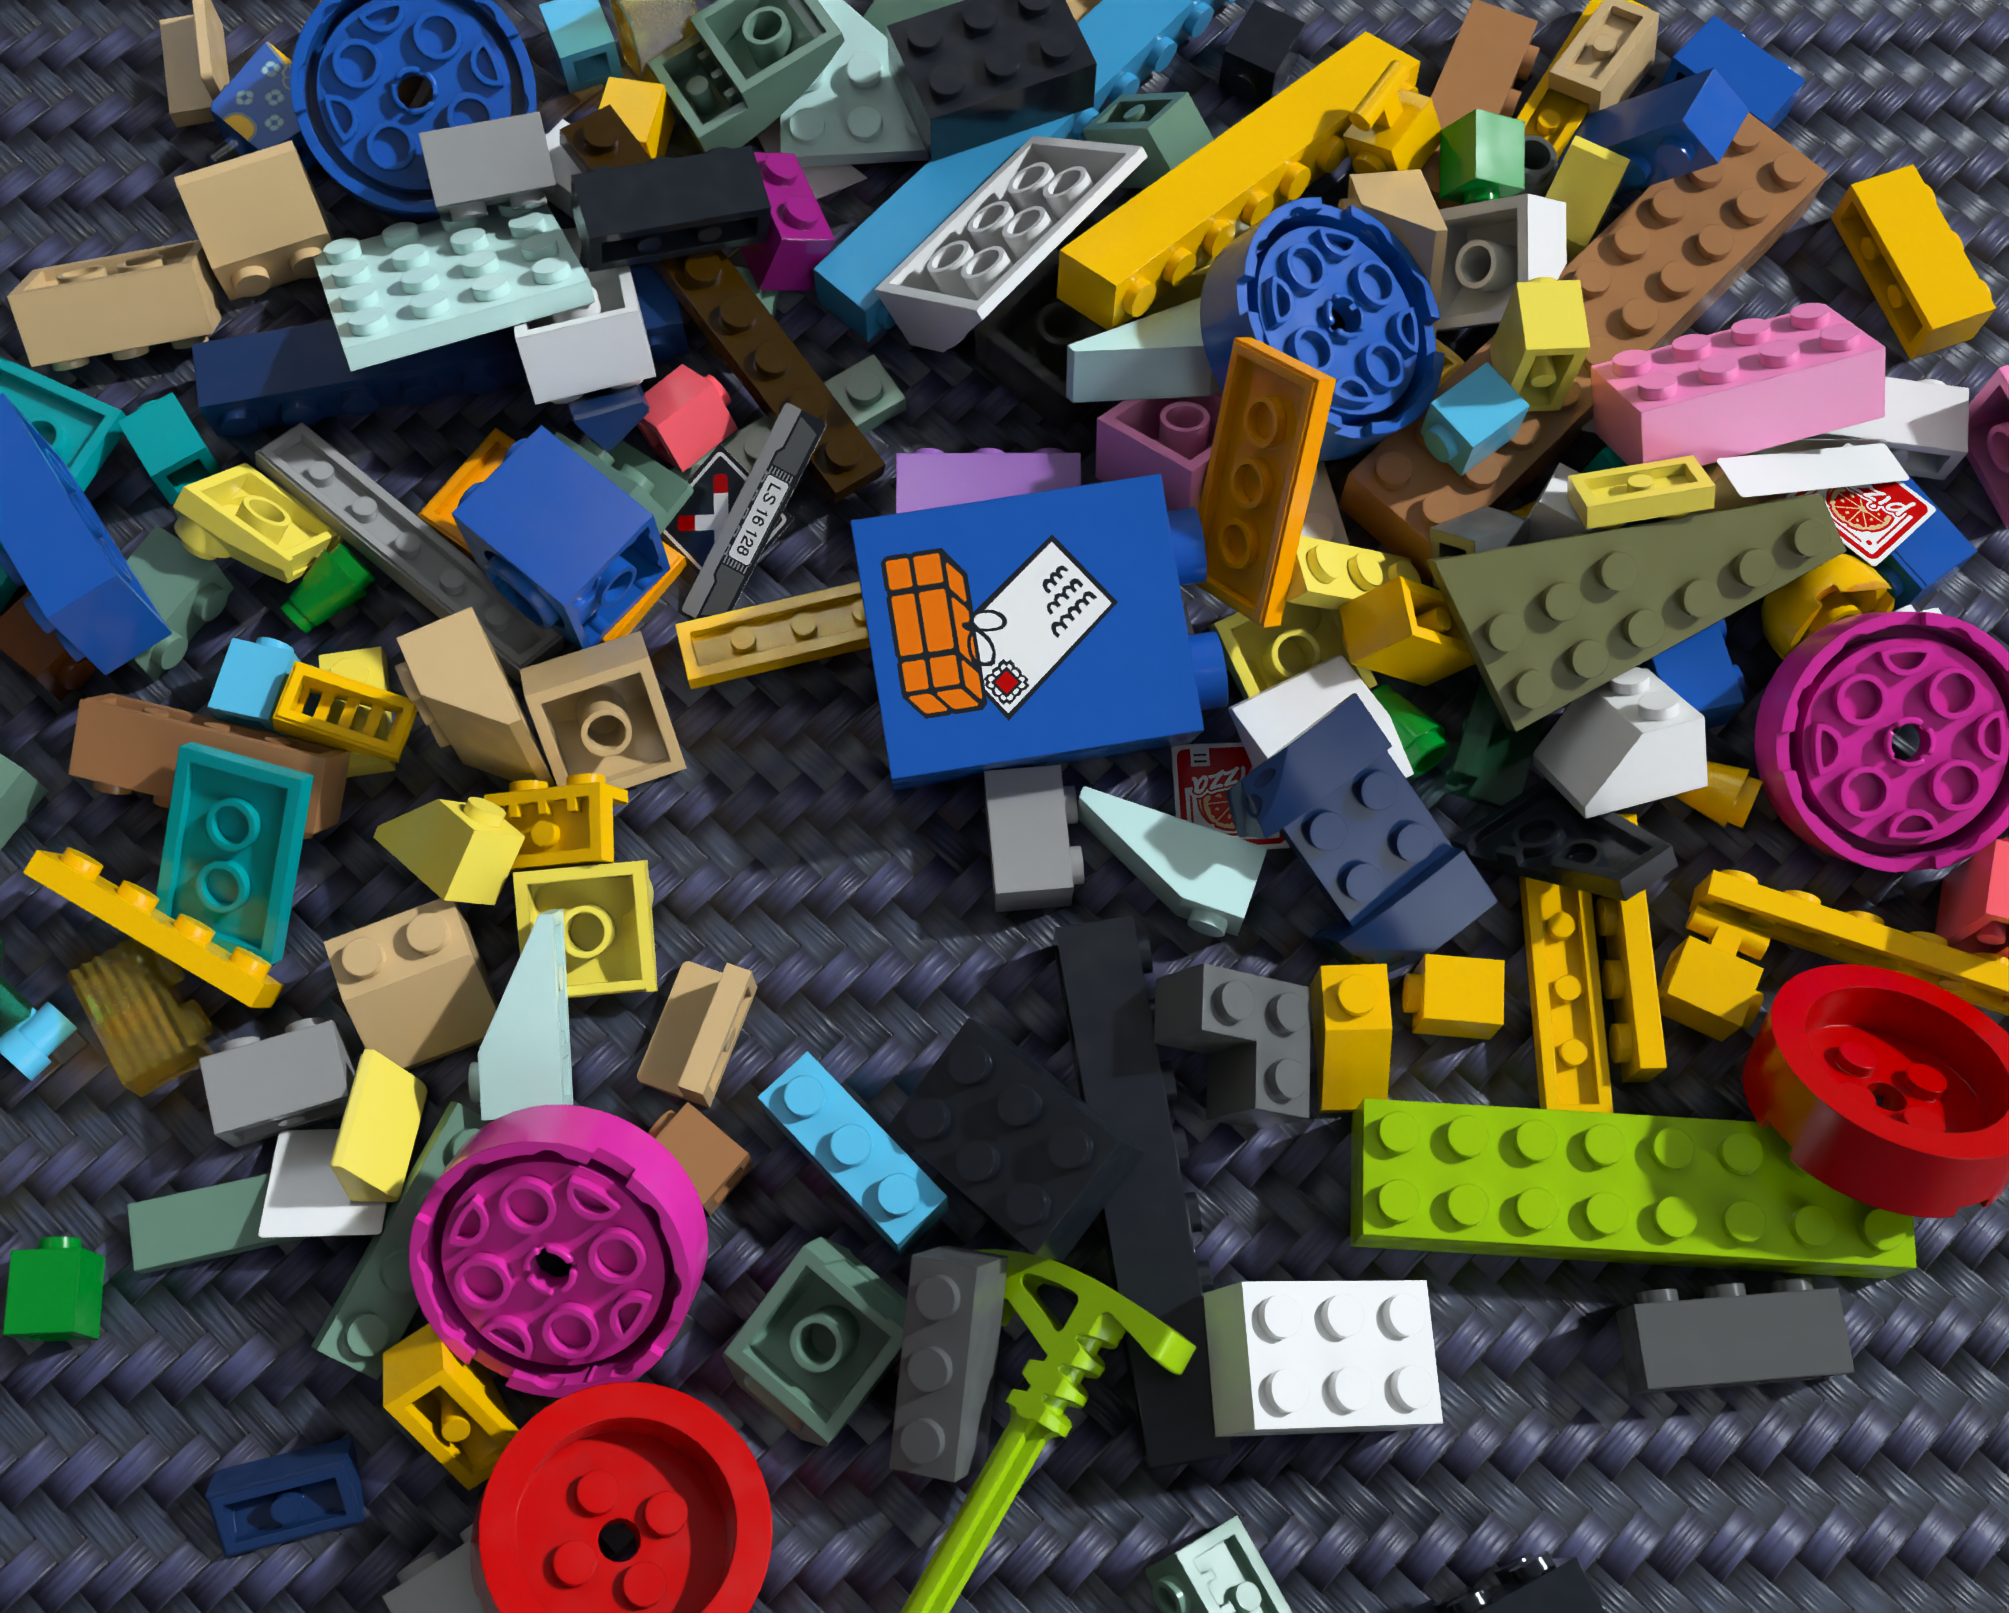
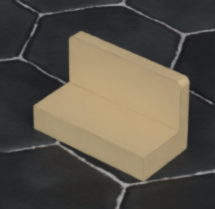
M192 0L193 15L159 20L169 114L177 128L214 122L215 120L210 112L211 103L230 82L223 24L211 0Z
M1603 0L1549 71L1548 88L1588 103L1589 114L1626 101L1654 63L1659 13L1625 0Z
M690 961L684 962L681 965L637 1073L639 1082L645 1086L710 1108L758 988L752 971L726 963L722 973Z

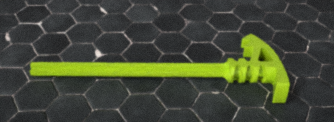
M1001 1249L976 1250L1008 1256L1001 1326H1007L1016 1311L1047 1356L1044 1361L1033 1359L1027 1361L1022 1374L1030 1384L1028 1390L1012 1389L1005 1399L1009 1403L1011 1411L1010 1422L900 1613H950L1044 1445L1052 1438L1059 1436L1066 1438L1072 1424L1064 1413L1066 1407L1082 1408L1088 1399V1392L1081 1384L1083 1377L1098 1379L1102 1375L1105 1363L1097 1354L1100 1348H1117L1127 1330L1151 1358L1171 1373L1181 1375L1197 1347L1180 1333L1100 1281L1049 1258L1018 1251ZM1041 1284L1054 1286L1078 1296V1302L1064 1327L1037 1294V1289Z

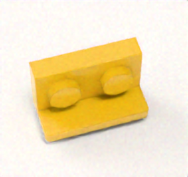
M592 773L573 774L566 777L565 786L548 787V782L539 780L514 781L509 783V792L484 795V799L504 809L506 812L504 819L525 836L510 873L614 863L613 806L628 804V790L606 784L605 775Z

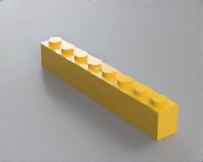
M1365 31L1060 249L1057 298L1106 330L1122 326L1133 317H1140L1149 309L1154 301L1173 287L1183 285L1194 271L1213 257L1216 258L1221 250L1235 238L1289 200L1293 201L1299 198L1309 185L1325 173L1335 171L1341 162L1350 155L1343 134L1352 124L1350 120L1351 113L1390 62L1397 60L1408 67L1411 75L1401 89L1418 93L1416 82L1421 61Z

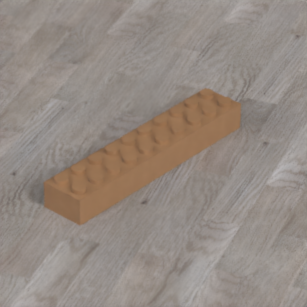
M1748 113L1718 164L1651 185L1561 272L1558 280H1580L1590 349L1560 410L1527 412L1517 435L1460 477L1448 463L1440 462L1430 453L1424 442V437L1420 434L1429 409L1428 406L1415 421L1386 437L1348 474L1338 507L1394 555L1410 558L1419 576L1429 583L1433 579L1432 572L1426 561L1431 559L1430 527L1483 506L1503 511L1583 432L1581 427L1594 417L1591 366L1611 361L1616 354L1623 351H1649L1671 345L1674 339L1680 337L1805 215L1829 174L1752 114ZM1495 334L1437 389L1431 402L1486 362L1492 366L1490 346Z

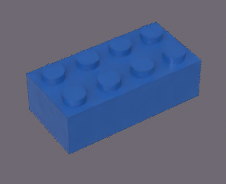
M4 393L0 394V543L4 548L0 551V565L17 586L21 587L26 584L31 596L23 600V603L42 630L47 634L54 630L62 646L76 662L87 657L106 676L165 639L172 632L63 458Z

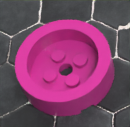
M1872 612L1858 614L1831 623L1810 635L1777 668L1768 683L1757 714L1754 743L1756 765L1759 778L1763 781L1762 786L1775 812L1795 835L1822 853L1881 871L1897 873L1930 868L1937 870L1966 860L1982 850L2009 826V652L1994 638L1974 625L1951 616L1931 612ZM1905 724H1910L1919 733V748L1915 755L1907 760L1896 759L1892 749V737L1894 735L1892 730Z
M566 1104L541 1105L517 1110L495 1119L472 1135L458 1150L427 1194L420 1212L415 1217L409 1243V1268L415 1295L423 1314L442 1342L467 1365H469L473 1358L490 1370L509 1378L505 1385L506 1387L537 1396L562 1398L578 1390L595 1385L631 1382L652 1368L662 1358L665 1349L675 1338L682 1326L700 1286L708 1256V1230L704 1209L697 1190L677 1159L650 1134L618 1116L584 1106ZM545 1248L547 1253L561 1257L566 1264L572 1263L569 1274L563 1277H554L543 1271L537 1263L536 1255Z

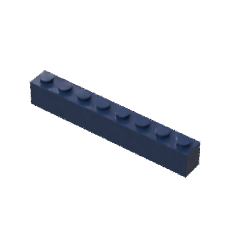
M652 265L630 268L653 363H662L672 359L674 356L689 354L680 301ZM334 320L192 344L198 408L217 437L224 435L243 437L255 433L258 429L286 424L296 426L301 422L309 425L320 418L343 414L367 415L375 412L378 408L405 403L424 405L435 401L439 397L462 393L486 394L494 391L497 387L528 382L515 340L514 326L355 371H351Z

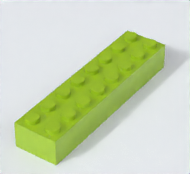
M1364 1098L1352 1113L1350 1246L1880 1279H1887L1917 1268L1913 1216L1898 1214L1867 1205L1817 1180L1788 1158L1793 1147L1772 1125L1761 1128L1758 1122L1368 1098Z

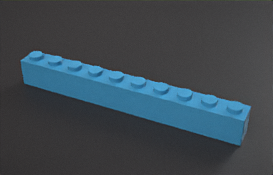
M1102 0L1077 23L1097 63L1094 107L933 162L930 160L813 269L817 301L867 342L882 328L890 329L895 326L896 322L874 289L1032 136L1088 141L1082 132L1083 128L1120 95L1136 94L1140 83L1153 71L1159 73L1169 65L1181 44L1190 36L1196 38L1204 32L1211 22L1213 14L1226 2L1233 3L1236 0Z

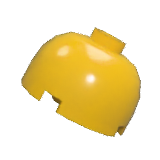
M1842 553L1765 596L1761 607L1764 636L1772 649L1784 661L1802 641L1831 623L1858 614L1892 612L1895 599L1887 592V589L1892 588L1872 566L1861 558Z

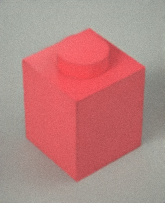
M683 364L644 393L650 408L646 416L637 424L652 451L681 472L687 470L738 429L726 408L731 404V399L722 384L714 376L708 374L703 377Z

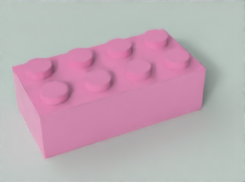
M1805 303L1793 307L1790 313L1766 320L1759 318L1740 320L1734 323L1731 329L1709 335H1683L1674 339L1671 345L1653 350L1623 351L1616 354L1611 361L1591 366L1595 434L1628 466L1694 455L1699 464L1704 466L1717 462L1718 458L1737 457L1885 417L1886 347L1826 304Z

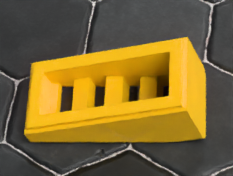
M295 660L272 719L274 731L302 740L399 763L418 709L415 702H411L407 697ZM310 693L322 695L313 717L302 714ZM335 699L346 701L337 725L326 721ZM359 705L371 707L362 733L350 729ZM384 711L397 713L387 741L375 738Z

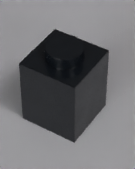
M1254 0L1224 49L1218 86L1229 90L1239 99L1253 101L1259 105H1263L1272 99L1280 91L1299 58L1306 23Z

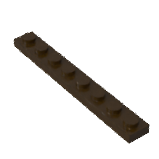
M610 104L560 129V145L582 173L600 166L616 168L646 163L651 160V157ZM722 250L650 262L773 425L786 403H790L826 423V428L805 468L833 505L883 476L886 465Z

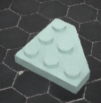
M818 0L842 32L845 41L810 87L780 115V153L795 154L801 167L930 160L889 71L887 38L844 0Z

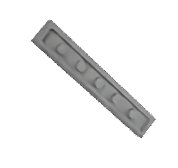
M303 422L255 452L256 467L297 498L332 530L440 619L472 606L506 674L518 684L522 682L520 669L548 661L563 650V636L552 627L544 629L525 617L495 588L482 569Z

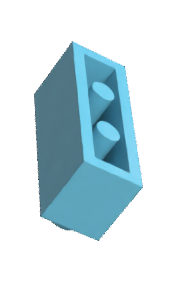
M808 1051L758 1096L762 1109L769 1119L899 1256L949 1210L947 1195Z

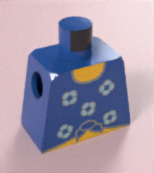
M268 41L256 51L211 103L210 112L225 140L206 155V160L210 166L291 140L306 171L319 164L301 133L294 113L290 88L292 61Z

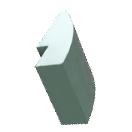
M718 0L689 18L696 32L695 34L650 60L647 64L656 82L665 85L671 107L702 153H705L717 147H728L731 149L742 147L766 129L810 87L832 60L845 40L842 32L818 0Z

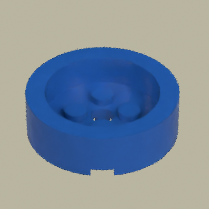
M323 0L306 21L294 49L290 76L291 100L301 133L309 149L326 173L347 194L369 208L389 216L414 221H434L440 219L441 214L439 215L435 206L418 133L537 112L535 77L527 50L512 21L493 0ZM412 76L422 77L427 80L433 88L432 100L421 108H407L398 97L399 85L403 80Z
M1321 197L1301 198L1288 202L1275 209L1231 241L1221 250L1211 264L1201 292L1200 326L1206 356L1222 391L1224 390L1233 342L1236 337H1252L1336 379L1318 460H1338L1352 456L1406 427L1426 410L1438 389L1443 370L1444 353L1436 351L1433 323L1441 318L1432 290L1418 263L1402 242L1386 226L1363 210L1353 205L1348 206L1344 210L1322 204ZM1332 309L1336 310L1345 322L1344 330L1337 328L1333 331L1330 326L1335 322Z

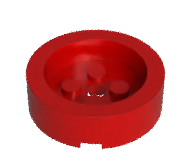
M1853 964L1816 967L1794 976L1781 987L1745 1058L1742 1082L1747 1103L1761 1128L1772 1125L1793 1147L1788 1158L1817 1180L1850 1198L1879 1209L1923 1218L1954 1217L1959 1207L1980 1203L1985 1208L2003 1193L2009 1184V1034L1982 1011L1947 990L1919 978L1880 967ZM1877 1095L1883 1096L1881 1104L1889 1110L1876 1105Z
M613 1382L578 1390L560 1398L532 1417L512 1438L494 1466L478 1503L470 1540V1565L476 1596L479 1597L485 1613H748L761 1590L771 1555L773 1526L769 1494L758 1463L745 1441L721 1415L692 1396L672 1388L642 1382ZM621 1522L625 1523L626 1527L634 1534L637 1552L630 1560L614 1562L606 1558L600 1551L598 1537L604 1527Z

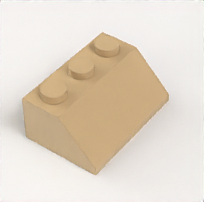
M200 240L34 269L7 296L31 367L51 364L54 371H66L82 367L90 362V356L111 353L114 360L139 357L149 352L148 346L171 342L174 349L191 348L192 344L209 341L208 335L214 333L221 321L216 276L209 264Z
M472 606L396 638L406 661L395 665V669L411 702H415L425 725L430 726L440 748L452 745L463 764L511 781L548 782V787H556L511 682Z

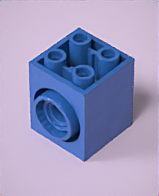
M542 425L527 439L524 438L515 442L506 452L502 464L484 482H478L469 487L460 498L458 507L451 513L478 567L485 572L495 588L530 621L544 629L552 627L578 650L597 645L671 569L654 515Z

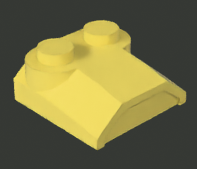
M247 463L183 486L173 506L177 515L174 529L180 537L183 547L188 552L205 560L232 557L259 572L286 583L305 575L323 549L330 552L343 541L339 534L332 530L297 498Z
M1287 597L1280 626L1263 628L1239 612L1208 626L1211 632L1216 631L1219 636L1226 670L1231 673L1244 700L1336 655H1342L1368 689L1378 685L1371 670L1350 663L1349 656L1342 643V632L1344 630L1340 611L1290 603Z
M648 860L513 873L520 955L538 915L550 909H563L568 998L658 991L652 916L654 891L649 879Z

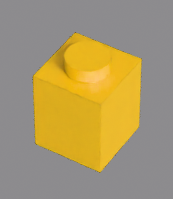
M609 77L599 109L610 104L651 158L665 157L676 121L665 85Z
M1425 954L1414 969V974L1406 973L1403 983L1402 1008L1403 1012L1412 1013V1033L1490 1040L1504 1025L1505 960Z

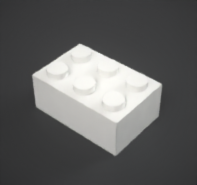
M1427 1280L1239 1282L1203 1293L1215 1437L1399 1431L1443 1423Z

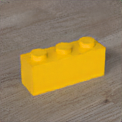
M1914 164L1850 185L1832 214L1831 219L1909 359L1911 360L1973 339L1995 311L1996 306L1992 301L1989 287L1983 280L1979 279L1964 253L1960 237L1951 230L1938 208L1933 190L1923 182Z

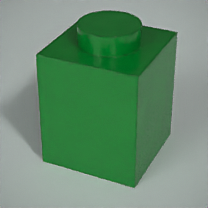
M1474 109L1440 130L1439 198L1467 205L1511 197L1525 190V121Z
M43 1237L38 1239L37 1249L11 1250L3 1335L28 1342L99 1339L106 1257L82 1248V1239L75 1237Z

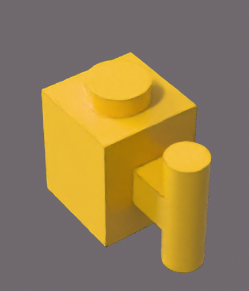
M1393 60L1390 62L1350 115L1352 124L1343 134L1352 159L1353 169L1357 174L1421 169L1440 144L1441 127L1432 98L1401 89L1411 73L1408 67L1400 61Z
M1696 904L1688 917L1685 927L1709 939L1706 943L1689 935L1671 952L1657 986L1660 1013L1665 1017L1722 1042L1739 1028L1748 1029L1752 1025L1764 999V994L1756 990L1764 968L1737 957V951L1761 960L1771 938Z

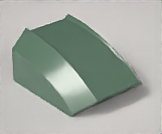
M819 1237L801 1248L724 1351L722 1357L737 1385L800 1440L827 1447L901 1357L907 1299L857 1259L850 1249L826 1238Z

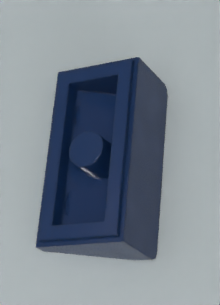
M640 384L622 389L609 387L584 393L579 399L567 403L573 422L607 452L609 450L612 451L646 416L650 408Z
M351 1437L221 1469L213 1475L205 1494L225 1558L365 1522L366 1519L357 1455Z

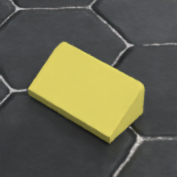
M364 1049L363 1054L360 1056L330 1167L350 1201L395 1202L399 1200L402 1194L428 1091L426 1085L420 1079L377 1051Z

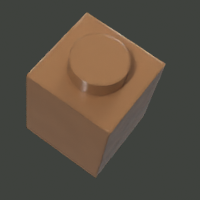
M689 1102L678 1113L673 1110L667 1111L648 1132L683 1167L697 1190L704 1211L709 1216L715 1212L754 1167L749 1153Z

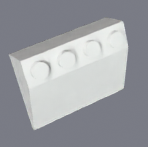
M1032 136L874 290L910 345L944 352L959 344L972 328L979 324L1148 156L1142 146Z

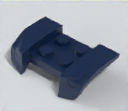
M1352 693L1243 777L1226 793L1238 836L1267 839L1279 831L1342 920L1319 930L1310 938L1344 965L1387 964V972L1390 973L1423 958L1425 954H1431L1496 904L1498 900L1464 850L1453 847L1388 753L1387 750L1392 747L1391 743L1357 693Z

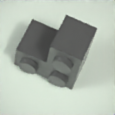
M1205 963L1156 978L1154 1044L1208 1054L1206 1120L1260 1130L1309 1119L1311 987Z

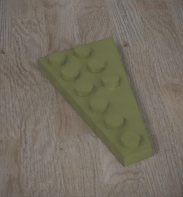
M1807 494L1737 506V508L1690 514L1676 519L1639 523L1615 529H1603L1546 539L1540 542L1511 547L1504 546L1482 550V552L1453 557L1447 556L1426 561L1506 728L1517 732L1847 550L1822 494Z

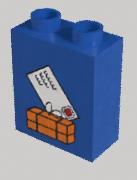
M1161 473L851 520L893 791L984 777V771L1060 765L1190 744L1204 731L1201 711L1223 708L1228 705L1227 671L1219 636L1216 631L1188 635L1180 586L1206 582L1207 558L1200 517L1194 506L1167 510Z

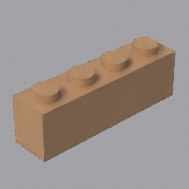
M1480 0L1472 1L1431 95L1441 130L1474 109L1512 118L1522 93L1512 88L1517 78L1527 82L1540 50L1539 47L1530 44L1538 24L1537 20ZM1439 144L1421 168L1422 174L1438 209L1463 205L1462 203L1439 198Z
M114 693L80 699L68 775L93 780L92 788L97 791L115 795H129L134 790L153 795L152 802L154 804L170 808L179 746L196 742L314 775L303 839H311L315 833L339 824L351 751Z

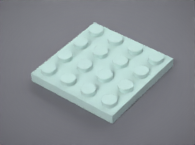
M510 202L486 206L488 215L477 219L452 221L451 213L441 214L440 219L419 225L413 222L396 223L385 228L382 235L360 241L356 238H341L328 243L323 251L313 259L350 370L355 371L595 303L590 280L549 206L546 204L531 209L512 210Z

